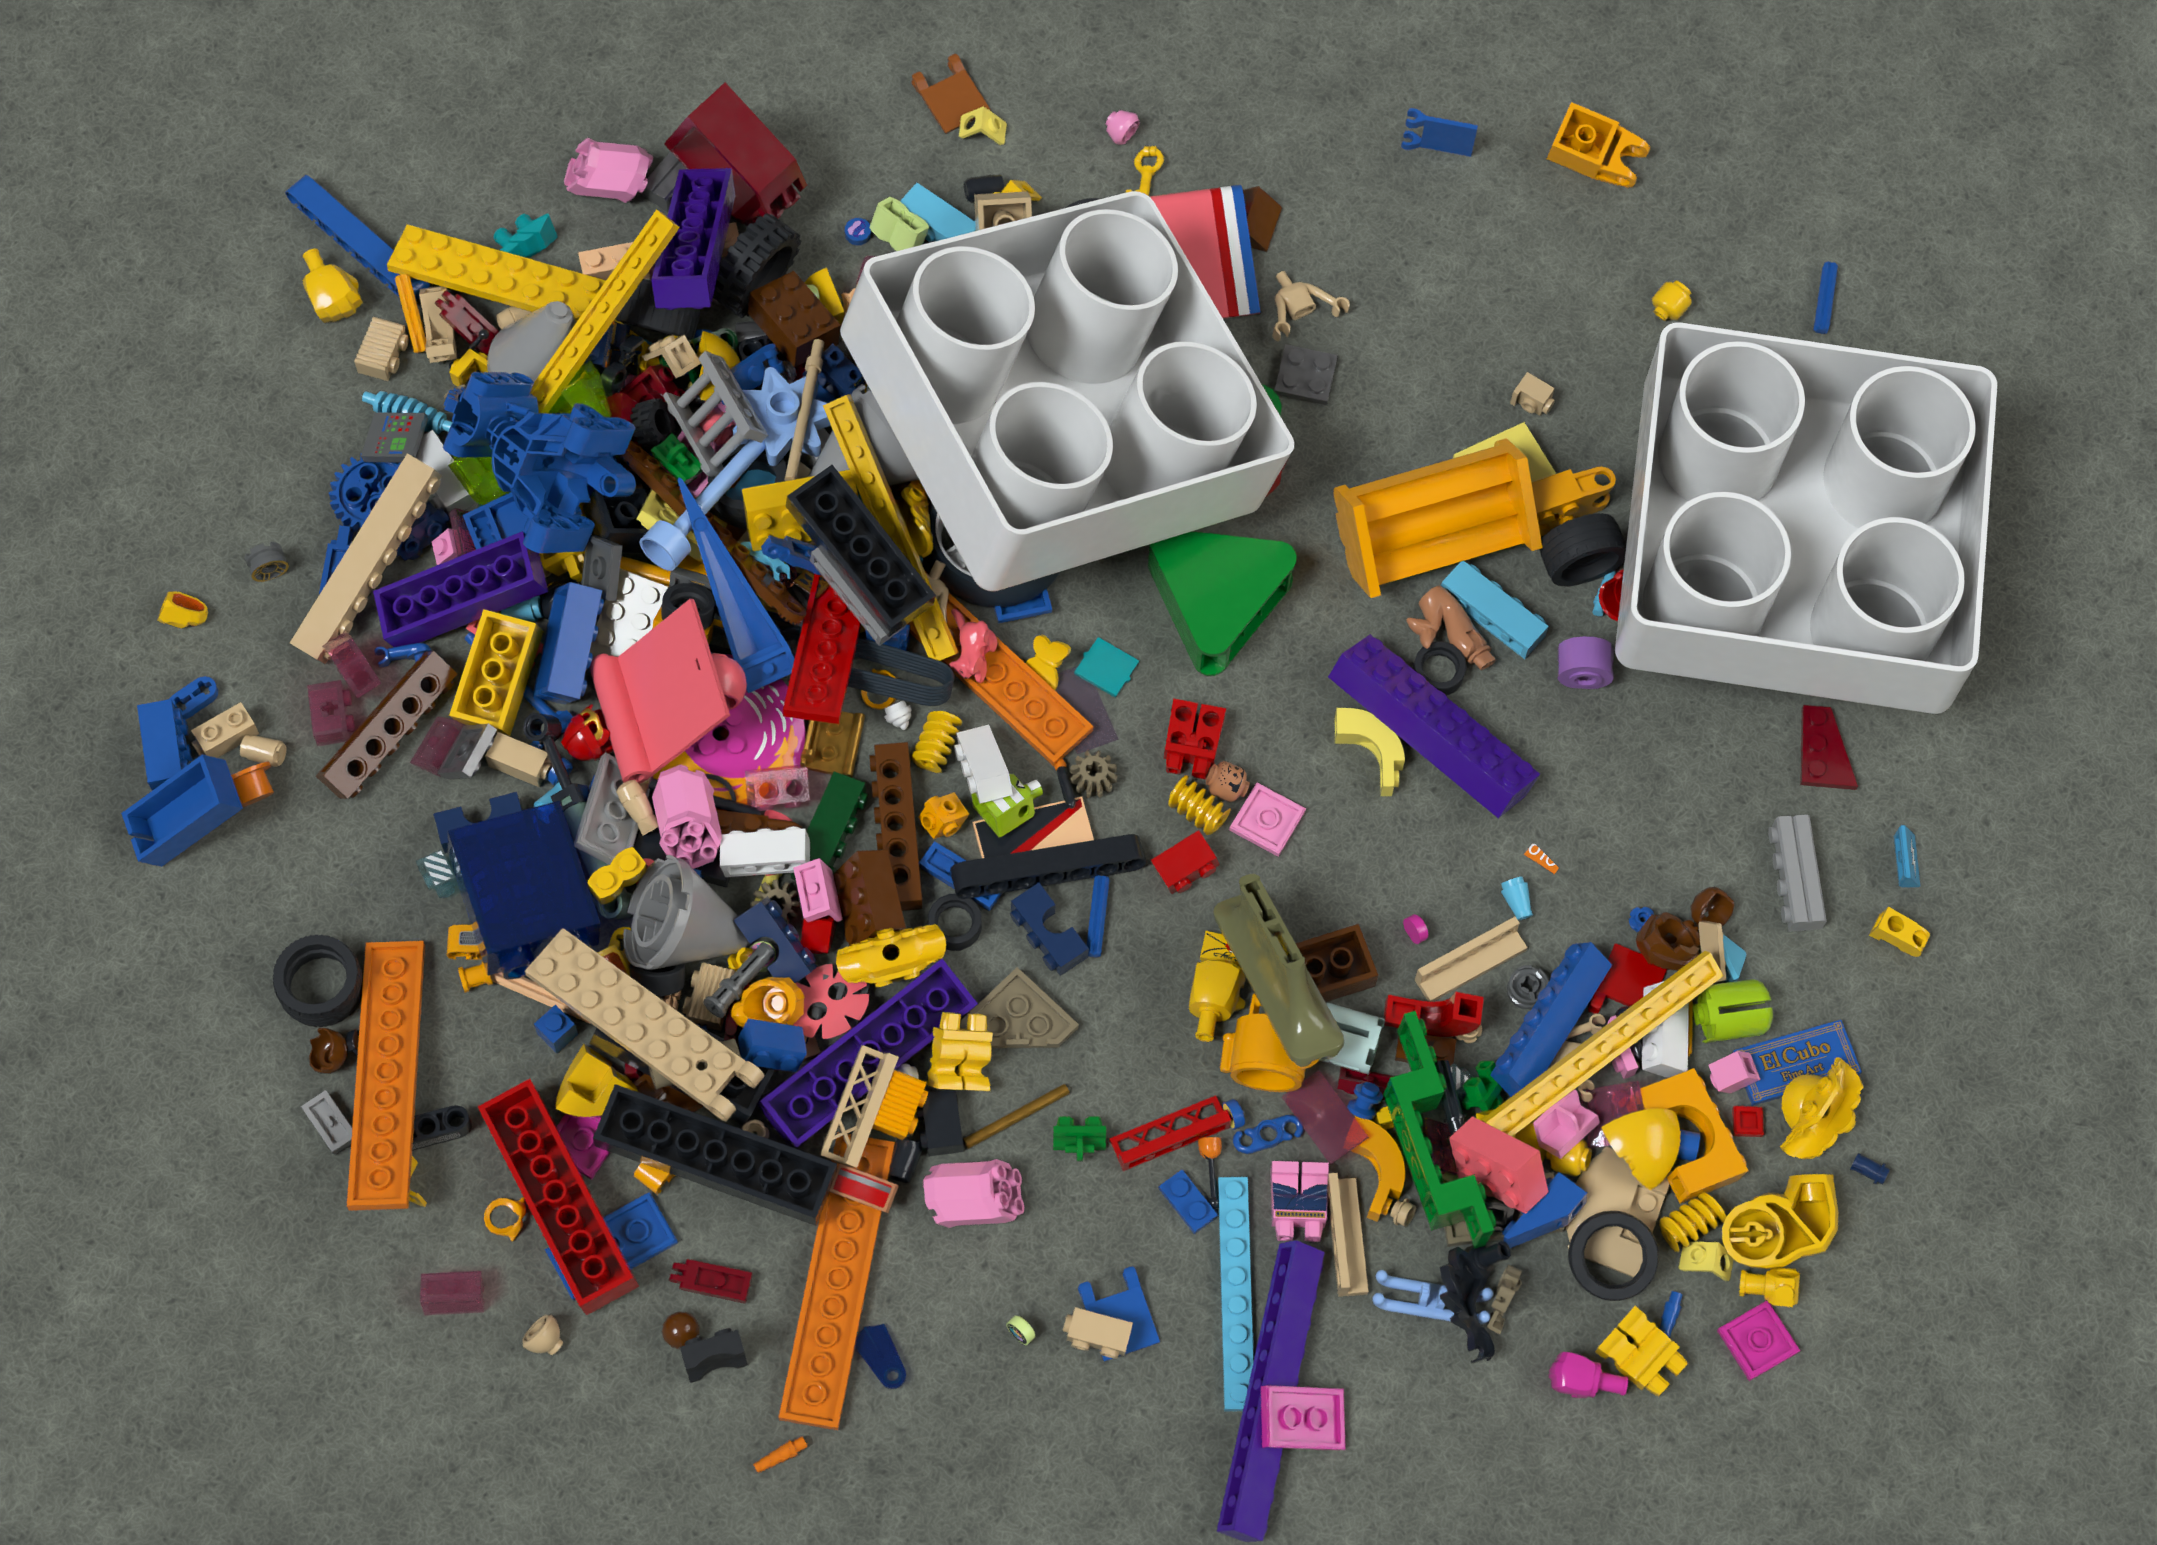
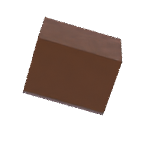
M1259 186L1244 189L1243 195L1251 248L1267 252L1282 206Z

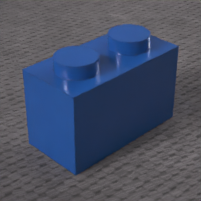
M748 1019L738 1036L741 1058L758 1067L797 1072L807 1054L803 1028L799 1026Z

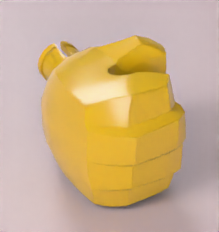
M318 249L306 251L303 254V259L306 261L310 273L304 277L303 286L318 317L322 322L327 323L336 322L355 314L356 309L363 303L358 292L357 279L336 265H325Z

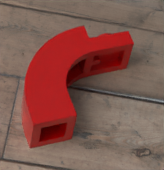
M1455 992L1447 1000L1429 1002L1388 995L1385 1001L1384 1025L1399 1028L1404 1014L1416 1011L1418 1019H1423L1427 1035L1452 1037L1468 1034L1481 1025L1484 997Z

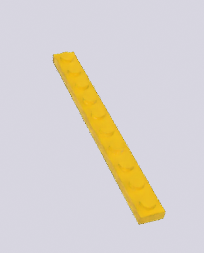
M656 209L535 380L530 393L537 398L538 413H549L680 228L659 210Z
M851 394L823 405L864 505L932 589ZM935 598L934 605L913 619V622L928 657L940 661L959 653Z
M1707 951L1702 952L1481 1119L1482 1122L1510 1136L1515 1135L1723 977L1712 954Z

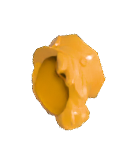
M767 977L752 983L743 991L741 1001L735 1003L731 1009V1017L740 1027H744L748 1019L793 1025L804 1014V993L791 978Z

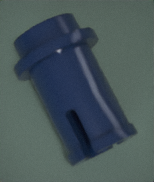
M1860 1153L1857 1154L1850 1170H1854L1874 1180L1873 1184L1875 1185L1877 1182L1883 1185L1890 1171L1889 1168L1885 1167V1163L1881 1165Z

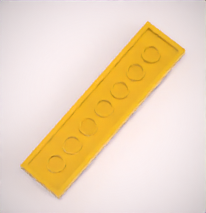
M408 224L387 263L389 272L400 275L408 274L414 279L531 312L554 301L563 302L570 307L576 321L579 320L606 281Z

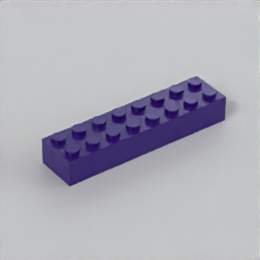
M732 168L679 170L667 217L680 228L656 260L652 276L656 308L674 310L689 307L694 309L711 307L720 267L719 263L721 262L735 200Z
M1371 634L1343 652L1328 676L1329 679L1497 818H1500L1520 802L1540 776V773L1533 769L1528 762L1516 755L1509 746L1499 741L1487 728L1476 722L1465 710L1459 708L1443 692L1431 685L1424 676L1414 671L1401 657L1396 656Z
M941 959L756 1105L788 1146L797 1148L834 1118L861 1045L884 1054L890 1053L898 1056L895 1070L934 1039L933 1027H940L942 1012L959 1013L962 1017L978 1003L946 962ZM865 1054L862 1067L866 1075L877 1070L880 1059ZM860 1071L858 1072L856 1080L862 1078ZM874 1076L868 1078L870 1085L873 1081ZM864 1081L853 1085L851 1093L855 1101L868 1091ZM849 1099L847 1101L845 1108L851 1105Z

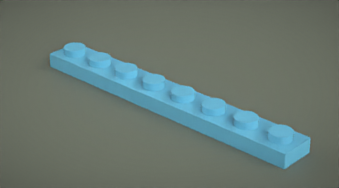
M1218 1177L1224 1411H1243L1253 1367L1248 1177Z

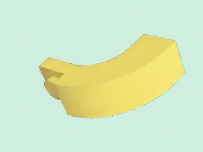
M1336 708L1334 718L1335 744H1357L1369 749L1379 762L1381 796H1392L1394 787L1399 786V770H1403L1405 762L1404 750L1397 734L1370 712L1355 708Z

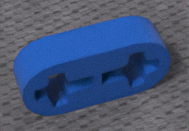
M207 676L199 677L173 694L169 699L173 701L176 708H178L176 704L180 701L185 704L186 709L181 710L183 719H188L217 698L218 688L212 678ZM205 686L209 688L210 693L207 695L203 692L201 693L200 687Z

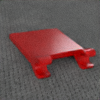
M1615 943L1608 959L1612 966L1594 993L1588 1011L1598 1014L1605 997L1628 1007L1634 1005L1643 998L1644 987L1662 982L1666 969L1648 964L1642 954Z

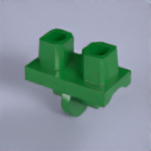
M670 434L660 445L651 449V453L677 479L681 478L686 486L703 472L701 462L673 434Z
M1480 1061L1475 1067L1479 1077H1471L1464 1083L1463 1088L1466 1096L1461 1101L1464 1110H1468L1470 1107H1479L1481 1111L1494 1110L1503 1104V1099L1500 1096L1503 1088L1490 1076L1496 1066L1494 1061Z
M1060 1116L1057 1125L1053 1126V1150L1077 1153V1162H1083V1153H1094V1150H1106V1126L1102 1125L1099 1116H1089L1086 1118L1085 1126H1074L1073 1118L1070 1116Z

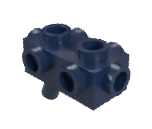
M430 502L425 503L426 509L419 518H416L412 524L409 537L404 542H401L396 550V558L400 556L404 561L419 558L423 553L422 549L431 544L445 530L449 529L446 523L450 519L441 507L436 509Z

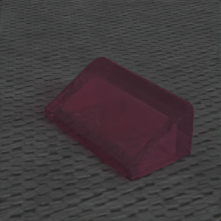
M438 716L410 763L440 777L437 772L463 726L457 720Z

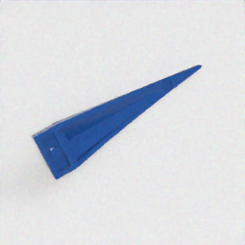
M678 478V484L733 660L737 661L743 668L746 676L747 692H753L790 675L794 664V656L782 634L743 576L684 481Z

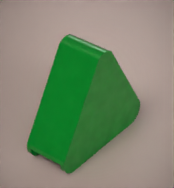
M1194 531L1149 545L1148 569L1190 659L1199 673L1206 676H1215L1222 673L1290 590L1293 582L1292 571L1297 558L1296 552L1291 545L1282 541Z

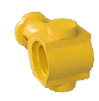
M1773 1268L1767 1271L1765 1275L1747 1273L1746 1270H1741L1739 1296L1744 1297L1745 1294L1763 1295L1764 1299L1772 1305L1793 1307V1305L1798 1303L1800 1274L1796 1269Z

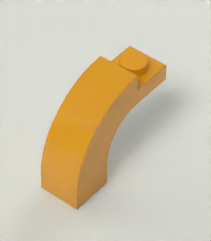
M1355 1116L1346 1138L1344 1149L1367 1158L1377 1171L1378 1189L1367 1218L1378 1222L1381 1214L1387 1215L1393 1200L1387 1196L1397 1200L1400 1198L1405 1180L1404 1160L1397 1143L1385 1129L1371 1120Z

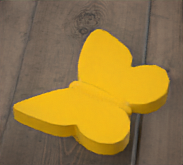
M1043 634L1038 635L1033 642L1036 653L1035 657L1027 660L1026 664L1056 691L1058 686V672L1056 668L1060 667L1063 660L1070 654L1071 647L1060 641L1051 642Z

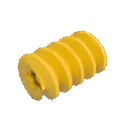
M933 711L927 715L928 722L923 725V732L919 735L920 741L916 743V751L912 753V761L919 768L934 773H942V769L938 765H946L948 762L942 755L948 756L951 754V749L947 746H953L955 740L950 736H957L959 730L954 726H961L963 722L959 717L948 712Z
M1185 775L1171 791L1168 805L1170 808L1177 807L1178 814H1186L1187 821L1192 822L1195 820V826L1197 828L1204 827L1203 832L1206 835H1210L1224 824L1231 809L1229 808L1224 813L1221 812L1224 803L1221 801L1215 806L1212 805L1215 796L1211 795L1204 799L1206 789L1203 788L1196 793L1197 782L1187 786L1186 783L1189 777Z
M1701 1193L1698 1195V1199H1691L1688 1205H1681L1679 1212L1673 1210L1669 1217H1662L1660 1219V1229L1669 1246L1674 1251L1679 1252L1678 1242L1685 1247L1689 1246L1687 1236L1697 1241L1699 1239L1697 1230L1704 1235L1708 1234L1706 1224L1716 1229L1718 1227L1716 1218L1724 1223L1726 1214L1712 1196L1707 1193Z

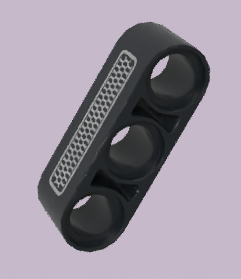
M453 1105L415 1115L412 1151L466 1136L472 1128V1122L466 1109L459 1105ZM454 1118H464L462 1125L458 1127L450 1126ZM432 1124L436 1126L431 1134L425 1135L421 1133L422 1129L427 1125Z

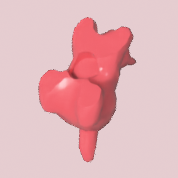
M952 609L951 613L960 630L962 653L957 661L951 662L949 665L963 678L969 679L974 675L976 681L982 683L987 671L985 654L987 652H994L997 648L996 635L992 630H989L988 625L984 621L965 623L962 613L957 609Z

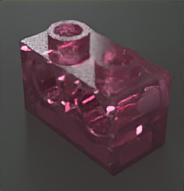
M791 765L745 770L747 804L757 807L758 811L773 810L776 804H784L785 808L800 807L801 802L810 801L808 769L805 766ZM794 780L796 788L793 793L788 794L786 786L789 781ZM763 783H767L769 791L764 797H761L759 788Z

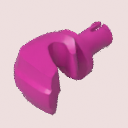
M1559 1353L1549 1369L1552 1389L1558 1393L1571 1394L1573 1398H1594L1599 1390L1623 1396L1626 1394L1628 1377L1604 1373L1599 1362L1591 1361L1577 1353Z

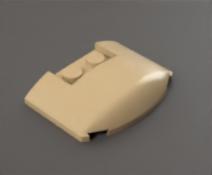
M1605 1147L1599 1155L1591 1160L1588 1170L1582 1171L1575 1183L1587 1192V1200L1579 1213L1565 1226L1569 1242L1577 1227L1584 1220L1604 1211H1621L1633 1215L1653 1232L1669 1187L1667 1177L1672 1171L1668 1173L1659 1185L1650 1191L1632 1175V1171L1623 1157H1618L1614 1149ZM1618 1226L1605 1227L1596 1231L1587 1241L1584 1259L1634 1277L1639 1272L1643 1261L1642 1247L1637 1237L1629 1230Z

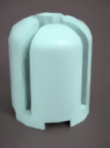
M1326 1003L1343 1033L1345 1043L1344 1047L1335 1057H1323L1319 1060L1369 1075L1370 1067H1372L1378 1048L1380 1031L1383 1028L1385 1019L1332 1003Z

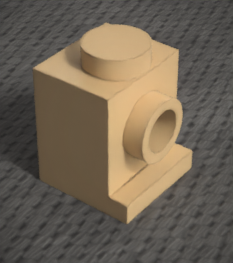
M1527 372L1513 391L1510 404L1515 406L1518 402L1529 413L1535 412L1540 416L1543 412L1548 414L1555 402L1552 399L1555 388Z

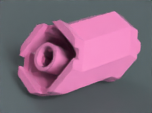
M587 138L576 149V152L580 153L578 158H571L568 163L564 184L568 186L566 187L567 191L576 195L614 198L626 203L627 201L630 202L637 192L642 193L648 182V179L645 178L646 173L652 164L653 156L639 146L596 142Z
M678 765L660 773L652 796L661 836L659 844L666 855L683 859L695 869L714 861L722 838L713 799L714 789L705 773L699 770L692 772L688 770L687 766Z
M998 1159L988 1162L935 1165L929 1170L932 1173L923 1180L926 1206L929 1210L934 1209L938 1215L933 1217L936 1224L948 1228L958 1225L1007 1223L1014 1221L1017 1215L1024 1212L1020 1188L1022 1183L1021 1174L1018 1169H1012L1009 1163Z

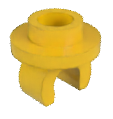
M743 947L736 954H731L728 957V968L736 972L748 959L753 950Z

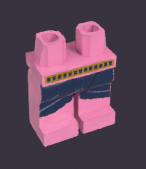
M1272 1161L1270 1169L1272 1226H1275L1278 1241L1293 1240L1294 1227H1305V1241L1320 1242L1322 1230L1325 1228L1327 1220L1329 1163L1302 1162L1300 1169V1193H1298L1299 1162Z

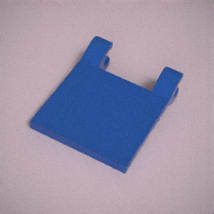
M1415 108L1408 110L1407 115L1416 119H1406V126L1412 129L1424 126L1422 138L1412 131H1405L1403 138H1409L1412 142L1403 141L1401 145L1403 149L1412 150L1421 147L1471 157L1478 125L1426 116Z
M1134 1267L1125 1268L1123 1272L1128 1288L1127 1291L1096 1301L1089 1282L1081 1283L1078 1287L1085 1310L1133 1323L1125 1354L1160 1343ZM1102 1355L1104 1362L1113 1359Z

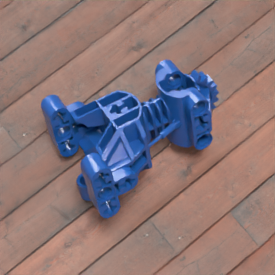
M473 372L467 387L450 389L443 404L445 406L444 410L454 414L452 417L453 424L449 429L443 449L453 456L462 458L492 457V468L499 487L504 492L512 493L518 509L528 517L524 526L527 533L523 540V545L526 548L537 553L584 551L595 524L590 519L575 515L580 503L590 502L587 483L607 497H626L632 495L635 491L636 481L634 476L613 459L605 458L609 457V454H625L635 431V426L621 418L604 417L593 408L580 403L574 404L571 414L538 413L537 398L530 393L534 381L528 376L515 372L511 374L506 372H484V374Z

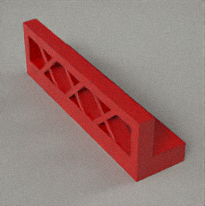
M1215 1095L1114 1136L1109 1141L1122 1170L1126 1171L1197 1142L1201 1138H1206L1229 1129L1231 1118L1227 1110L1223 1111ZM1210 1105L1214 1106L1217 1114L1203 1120L1198 1118L1201 1109ZM1197 1111L1196 1114H1195V1117H1194V1116H1191V1115H1188V1114H1191V1113ZM1182 1117L1193 1121L1192 1124L1176 1131L1171 1129L1174 1121ZM1170 1122L1168 1128L1165 1127V1126H1162V1125H1164V1124ZM1156 1128L1166 1132L1165 1135L1151 1141L1145 1140L1148 1131ZM1143 1133L1142 1138L1136 1137L1137 1135ZM1127 1139L1139 1143L1138 1146L1124 1152L1121 1151L1118 1145L1119 1142Z

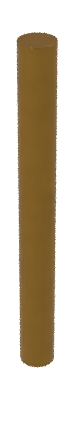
M1062 1084L963 1138V1141L969 1149L1067 1096L1070 1092L1067 1086Z

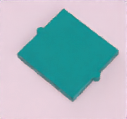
M1098 637L1089 651L1084 652L1083 660L1074 674L1116 698L1124 684L1130 682V675L1138 665L1139 660Z

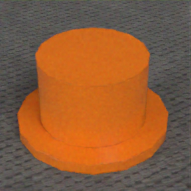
M263 762L231 775L242 807L265 799L274 793L265 773L266 770L272 767L270 762Z

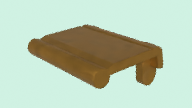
M842 711L839 724L810 720L804 748L800 757L801 768L830 775L835 771L852 778L865 715Z

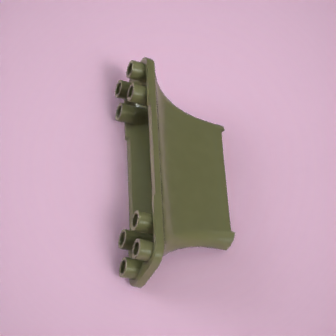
M1256 874L1242 876L1239 880L1240 895L1221 901L1214 907L1213 914L1218 927L1235 955L1288 1057L1300 1067H1306L1312 1061L1323 1057H1335L1344 1047V1036L1305 966V958L1299 951L1264 888L1260 877Z

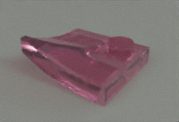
M1639 1081L1595 1087L1593 1090L1586 1089V1092H1590L1593 1096L1592 1100L1587 1102L1588 1110L1597 1114L1600 1122L1588 1134V1148L1610 1145L1601 1128L1602 1126L1624 1115L1644 1110Z

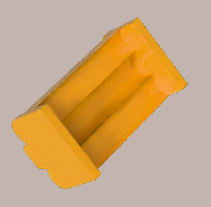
M1507 438L1496 441L1494 447L1352 488L1342 485L1335 487L1333 490L1338 513H1336L1340 539L1345 546L1347 565L1352 578L1370 598L1381 595L1379 585L1523 543L1531 551L1542 549L1528 460Z

